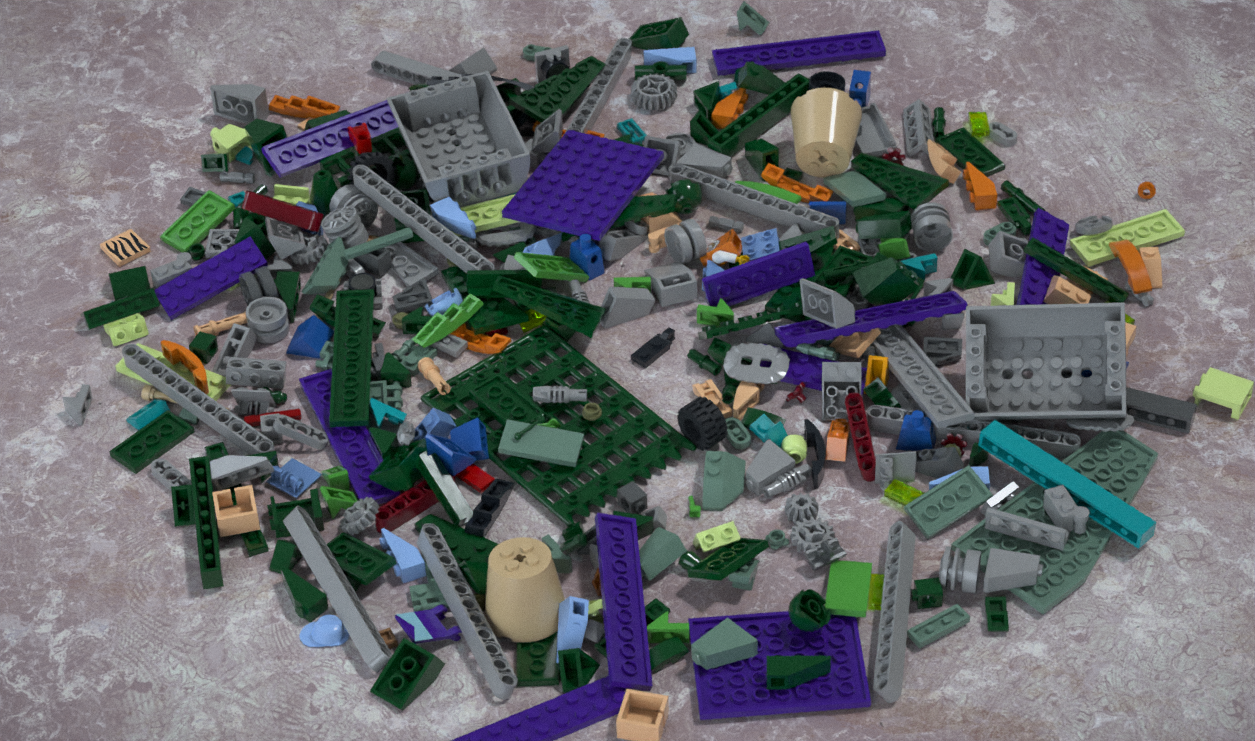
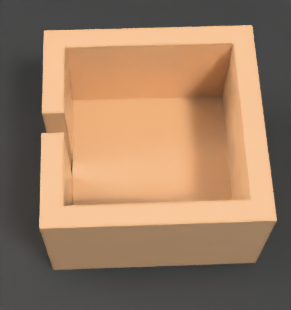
M252 485L234 488L237 505L234 506L230 489L212 492L220 537L260 530Z
M626 689L616 720L617 738L632 741H660L663 727H665L669 714V696Z

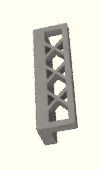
M918 99L903 109L907 154L910 157L921 150L929 156L927 141L929 139L934 141L930 108Z
M989 507L986 510L985 529L1062 551L1068 541L1070 531H1067V529Z

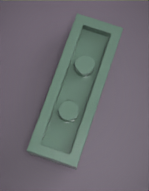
M955 604L908 629L907 636L919 648H922L969 623L970 615L958 604Z

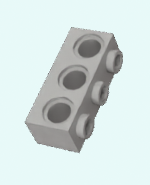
M229 357L226 367V384L284 389L286 361Z

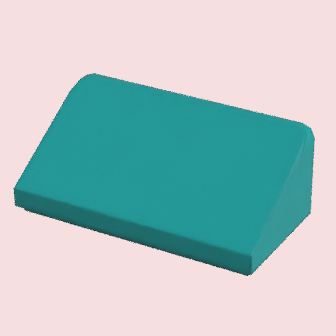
M154 399L129 416L126 421L140 430L167 410L170 411L165 400Z

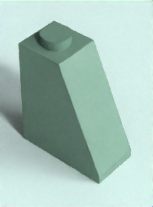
M658 527L639 550L641 575L643 578L649 581L652 580L687 551L678 535L661 527Z
M726 618L691 644V657L697 665H701L708 670L756 656L758 654V640L729 618Z

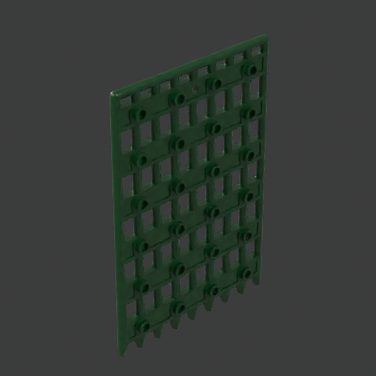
M542 325L509 344L500 353L490 355L447 380V384L452 387L448 394L444 390L446 395H441L435 387L420 398L431 410L435 408L447 414L455 408L463 414L457 419L451 417L457 427L479 418L486 427L489 459L568 527L575 524L572 518L575 514L589 518L590 512L587 507L591 504L605 508L606 503L603 497L608 494L617 498V489L634 481L633 478L636 476L651 479L652 475L649 468L652 466L666 470L665 458L670 457L680 461L682 456L678 450L681 448L691 451L696 450L695 444L546 325ZM562 347L568 354L559 357L553 351ZM547 356L554 362L545 366L539 359ZM532 364L539 371L530 375L524 368ZM585 366L593 373L584 377L577 370ZM498 373L504 376L531 401H533L534 387L556 384L562 387L568 386L570 389H587V399L595 395L602 400L598 404L602 410V415L597 420H587L582 414L579 415L572 409L578 404L584 407L590 403L588 400L587 402L569 401V403L543 402L540 404L537 401L533 402L547 414L544 423H548L551 419H556L561 425L557 429L583 433L584 436L590 433L597 441L589 445L583 440L582 450H580L576 467L546 462L552 468L543 473L535 466L542 462L539 460L511 455V457L503 461L496 453H498L505 426L502 425V427L495 431L487 425L493 420L499 421L470 397L468 390ZM517 373L524 380L516 384L508 377ZM571 375L578 382L569 386L562 379ZM610 386L617 393L609 397L601 390ZM472 400L478 407L470 411L463 404ZM635 406L642 413L634 417L626 410ZM566 413L572 420L564 424L557 417ZM620 415L628 422L619 426L611 419ZM605 424L612 431L603 435L596 428ZM658 426L667 432L661 438L652 432ZM644 435L652 441L646 447L637 441V439ZM629 444L638 451L631 456L622 450V448ZM615 454L623 461L613 465L606 458ZM598 463L607 469V471L600 475L591 468ZM527 470L536 476V478L529 482L520 476V474ZM583 472L592 479L586 484H583L576 478ZM570 482L577 489L568 494L560 486ZM552 491L561 497L555 503H552L545 497Z

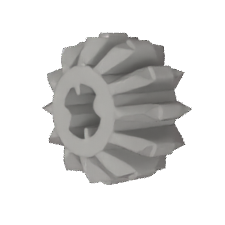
M801 492L799 495L792 494L791 498H787L784 507L788 521H793L794 525H796L797 521L802 523L803 518H806L808 521L813 517L816 520L819 511V505L815 497H810L809 493L802 495Z

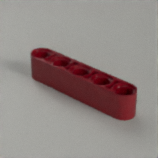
M247 190L242 204V209L315 232H319L324 215Z
M850 393L845 398V405L857 462L863 480L872 482L875 481L876 456L867 414L861 395L859 393Z
M450 474L453 481L455 482V476ZM423 480L378 508L379 512L375 514V526L378 533L382 534V528L390 532L394 531L439 502L426 480Z

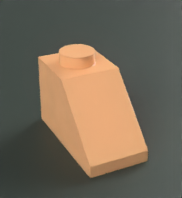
M1158 247L1139 248V254L1146 266L1152 289L1162 288L1161 257Z

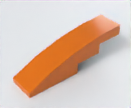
M275 95L269 104L268 110L307 119L309 117L318 118L336 113L340 110V106L309 95L306 100L293 95L290 99Z

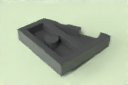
M425 278L419 280L420 284L417 286H409L403 292L393 296V303L397 313L413 311L421 306L424 309L427 303L429 306L433 304Z
M924 337L923 352L936 367L961 359L962 339Z

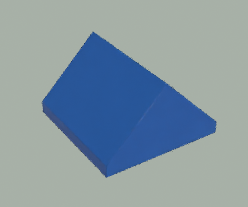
M846 201L809 202L810 209L836 217L839 220V225L846 224Z
M313 315L297 327L286 353L320 359V351L326 341H331L334 331Z
M427 433V455L436 453L451 475L455 476L476 461L474 456L451 439Z

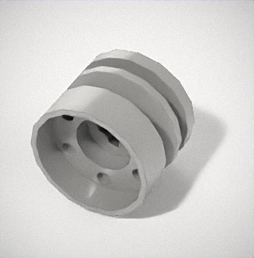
M353 184L341 187L330 201V212L342 207H354L365 229L371 226L377 217L378 205Z
M931 202L922 204L914 209L911 214V224L916 245L928 252L939 251L947 247L953 239V231L946 207L942 204Z
M351 206L332 211L321 223L326 236L329 238V242L331 243L339 236L342 238L345 249L365 243L369 237L356 209Z
M946 546L945 552L941 557L939 569L942 589L946 590L948 581H951V590L954 591L957 582H961L962 592L976 594L981 565V551L968 549L965 558H961L960 548H956L955 556L953 557L951 556L952 547Z

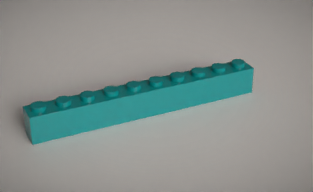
M994 420L980 432L979 447L1045 489L1064 485L1077 507H1086L1089 510L1090 518L1138 549L1154 536L1156 521L1000 422Z

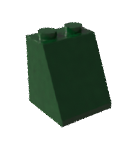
M256 118L246 125L244 129L255 158L266 173H270L274 169L262 153V147L287 138V134L283 125Z
M892 257L853 272L862 296L875 307L901 302L920 287L917 281V274L913 270L909 271L903 262H898Z

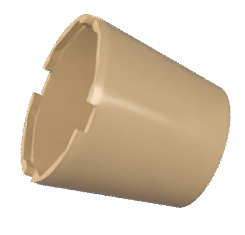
M816 88L807 91V94L801 97L798 96L792 104L791 121L796 163L802 171L811 176L823 178L841 174L849 166L862 119V110L858 101L851 99L848 93L833 88Z
M528 537L512 538L498 544L489 555L485 601V618L493 633L500 638L504 636L512 638V642L523 643L538 641L557 632L559 603L564 601L565 597L549 547L537 539Z

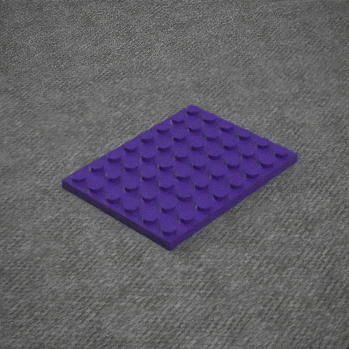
M568 130L502 210V217L577 236L589 234L591 239L600 241L663 160L664 151Z
M788 611L688 618L691 644L726 618H729L758 640V654L754 657L708 670L693 661L700 720L871 707L856 617L830 615L828 624L814 632H805L797 628L791 622ZM767 656H831L830 673L790 689H767Z

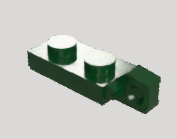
M1013 196L997 201V207L1009 222L1013 223L1016 229L1020 228V232L1024 236L1030 235L1032 227L1030 215Z

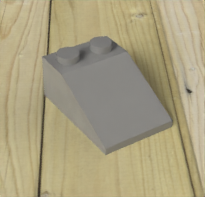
M252 84L212 85L210 87L214 115L245 124L251 123L256 118L266 120L269 117L266 88Z
M999 231L988 245L991 271L1006 277H1022L1027 254L1023 250L1029 241Z

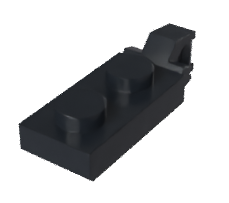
M669 327L662 334L655 335L631 354V360L647 368L670 349V345L675 339V330Z

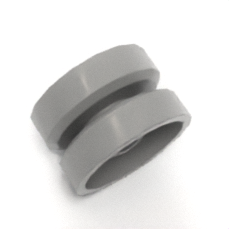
M689 218L682 221L679 225L674 224L665 229V243L675 262H680L684 265L692 259L701 258L706 254L707 244L705 236L698 223L693 219Z
M262 297L252 301L247 306V326L258 336L256 342L262 344L275 343L285 338L289 333L290 326L287 318V307L281 299Z

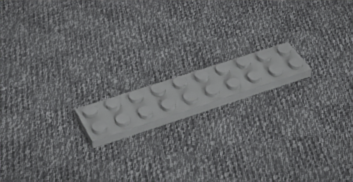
M895 324L890 325L886 329L879 328L881 333L871 346L876 348L879 356L888 357L889 369L937 428H945L974 419L973 410L902 325Z

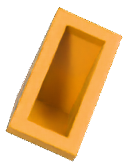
M869 355L865 387L877 378L887 387L889 380L888 357Z

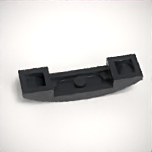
M804 419V436L807 447L814 446L817 460L812 461L811 475L813 487L818 489L825 474V444L817 427L809 419Z

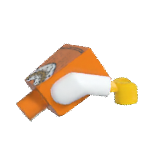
M732 229L709 244L706 254L700 258V261L707 267V260L722 266L727 262L734 264L739 262V265L750 262V259L747 255L740 256L742 242Z

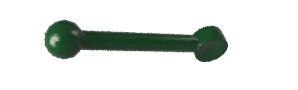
M538 416L534 423L520 433H515L514 438L520 440L523 434L537 424H543L545 417Z

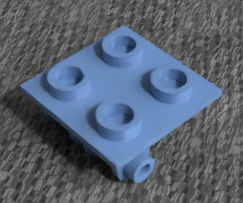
M777 228L742 237L743 255H747L750 261L780 251V239L777 234Z
M292 458L281 468L273 466L275 472L271 473V477L266 482L297 498L318 480L322 474Z

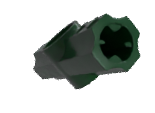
M662 61L656 62L653 65H635V81L638 77L643 78V75L649 76L650 73L660 76L664 74L665 77H670V80L674 81L687 80L686 65H668Z

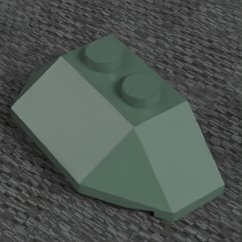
M339 236L328 245L301 291L303 294H326L330 289L335 290L340 284L339 278H342L347 270L345 268L349 261L344 255L345 248L342 238Z
M706 451L702 510L723 511L728 504L744 492L745 460L729 452Z

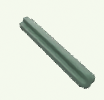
M408 227L345 249L344 255L347 260L410 239L413 237V231Z

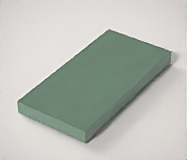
M857 170L823 177L824 184L852 207L886 199V193Z
M507 419L498 453L576 467L584 440L583 433L536 425L523 434L520 440H516L514 434L520 433L531 424Z
M970 465L905 505L904 511L928 540L983 505L993 497V494Z

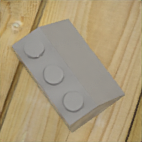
M803 278L800 279L803 315L836 329L855 322V309L850 301L831 289Z

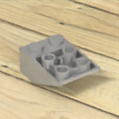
M675 262L644 270L646 277H651V286L662 307L697 298V281L692 271L682 263Z
M822 362V421H835L838 418L849 421L845 398L850 393H859L861 395V362Z

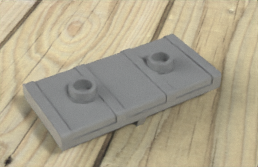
M870 103V106L861 107L862 119L855 141L860 152L877 157L888 154V148H893L895 151L897 148L896 142L876 103Z

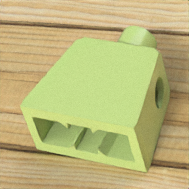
M228 124L222 129L215 127L211 130L210 135L214 150L218 153L229 152V162L236 159L235 155L245 146L251 148L243 128Z

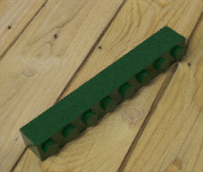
M799 73L711 137L708 140V148L729 157L733 156L745 147V143L753 141L791 112L795 99L798 96L801 97L807 94V91H809V78Z
M209 456L189 458L203 590L224 587Z

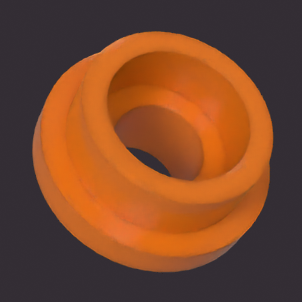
M1146 181L1138 186V195L1143 199H1150L1156 193V188L1151 182ZM1148 189L1150 192L1145 193L1144 190Z

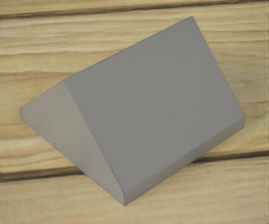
M483 47L449 71L460 75L462 73L477 74L489 71L491 75L497 71V66Z
M560 109L535 128L532 146L534 152H550L562 138V111Z
M645 136L643 147L664 151V158L653 173L669 176V166L675 164L681 158L680 141Z

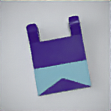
M443 604L430 610L395 615V619L414 644L446 639L459 641L461 639L458 633H462L458 625L446 630L440 620L445 619V615L442 612H447L448 610Z

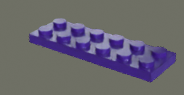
M248 237L154 291L170 320H173L239 283L240 274L248 271L254 274L255 269L263 266L268 267V263L252 238Z
M803 242L702 278L708 306L717 307L720 298L728 306L799 282L802 278L807 279L815 276L809 245L807 242Z
M780 348L787 353L790 359L788 371L780 381L798 386L801 382H804L805 387L822 391V362L838 361ZM761 360L760 367L770 368L772 362ZM861 367V397L864 393L863 389L865 388L867 368Z

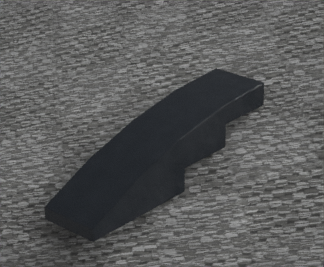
M496 478L481 494V502L473 510V517L465 525V533L481 537L485 536L504 508L514 488V482Z

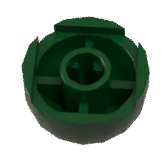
M399 154V157L395 156L393 159L394 163L392 166H396L397 170L394 171V174H397V178H394L396 183L392 186L398 191H405L415 185L416 180L420 177V173L412 158Z
M688 179L673 182L671 188L666 190L667 195L676 194V213H692L699 208L702 202V190L697 182L695 184L691 183V180Z
M812 589L807 591L801 590L792 598L788 607L791 622L805 632H814L824 627L830 620V610L826 611L824 606L826 601L819 593Z

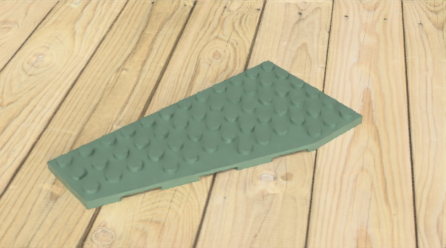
M1109 430L1099 433L1062 462L1131 505L1156 463L1158 453L1125 431L1118 430L1113 432ZM1035 482L997 509L1055 526L1043 508L1044 492L1046 489ZM1089 517L1086 522V531L1082 534L1075 533L1072 525V531L1062 551L985 529L984 519L954 541L951 547L954 552L956 548H960V554L963 558H965L968 549L981 551L980 570L984 573L986 572L991 548L1040 555L1039 564H1043L1042 576L1037 577L1036 585L1008 590L1044 615L1085 583L1114 533Z

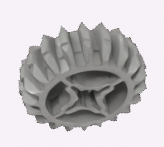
M650 73L649 76L643 75V78L638 77L631 88V98L634 105H638V108H643L644 110H665V107L669 108L671 104L675 103L677 97V87L674 80H670V77H665L664 74L660 76Z

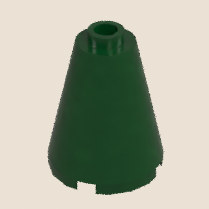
M319 170L313 175L309 204L315 205L317 211L324 214L323 219L331 213L330 201L338 191L331 173L327 170Z

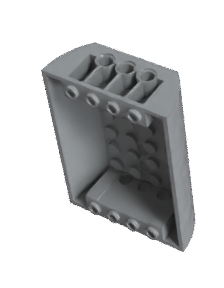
M489 71L464 76L387 98L391 112L427 191L434 202L450 197L460 207L516 193L523 185L530 168V153Z
M1125 303L966 306V403L974 412L973 420L1127 418ZM1070 370L1073 374L1070 378H1064L1061 375L1062 372ZM1084 370H1090L1092 375L1089 378H1084L1081 373ZM1006 371H1010L1013 373V377L1011 379H1004L1003 374ZM1025 371H1031L1033 376L1030 379H1025L1022 377V374Z

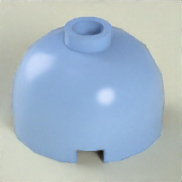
M454 288V293H451L449 290L431 300L433 303L431 306L428 303L425 305V309L430 316H434L436 312L443 315L453 303L459 306L463 299L458 289Z

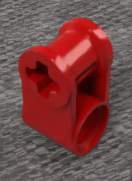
M364 122L356 127H347L350 141L353 143L356 151L359 154L371 152V135L366 123Z

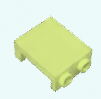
M1210 367L1206 374H1202L1200 385H1196L1194 388V403L1199 405L1200 401L1204 399L1231 408V418L1239 420L1252 397L1254 381Z

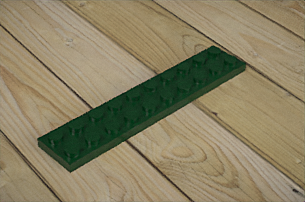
M374 289L343 290L336 293L330 427L369 426Z

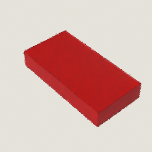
M471 464L455 475L479 493H483L495 480L494 477L475 464Z

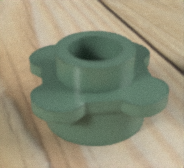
M773 530L765 537V540H768L771 545V549L774 550L789 544V540L785 538V533L782 530Z

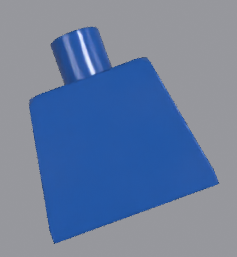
M854 70L849 88V97L854 101L857 100L860 107H867L870 100L871 71ZM858 83L863 85L861 89H858Z
M582 234L580 239L571 243L569 258L589 275V281L605 273L601 249L591 240L589 234Z
M920 410L913 411L912 415H905L896 450L916 451L934 449L936 435L931 419L924 417L923 412Z
M479 418L450 431V439L474 456L476 461L489 459L486 427Z

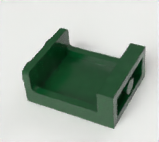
M318 488L310 489L311 498L275 503L274 496L270 497L271 504L267 505L269 517L273 516L269 520L271 531L275 530L276 538L291 536L283 520L296 506L302 507L309 514L318 531H324Z

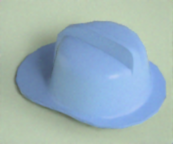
M329 614L321 616L316 622H311L304 626L299 636L300 641L308 647H324L344 644L349 638V633L339 617Z

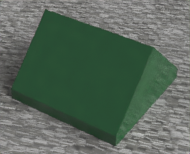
M244 218L234 243L237 244L251 237L265 260L268 259L276 250L257 224L248 218Z
M146 266L113 272L108 275L115 301L151 289Z

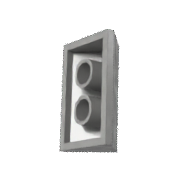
M265 218L268 239L281 260L304 248L305 242L301 227L273 218Z

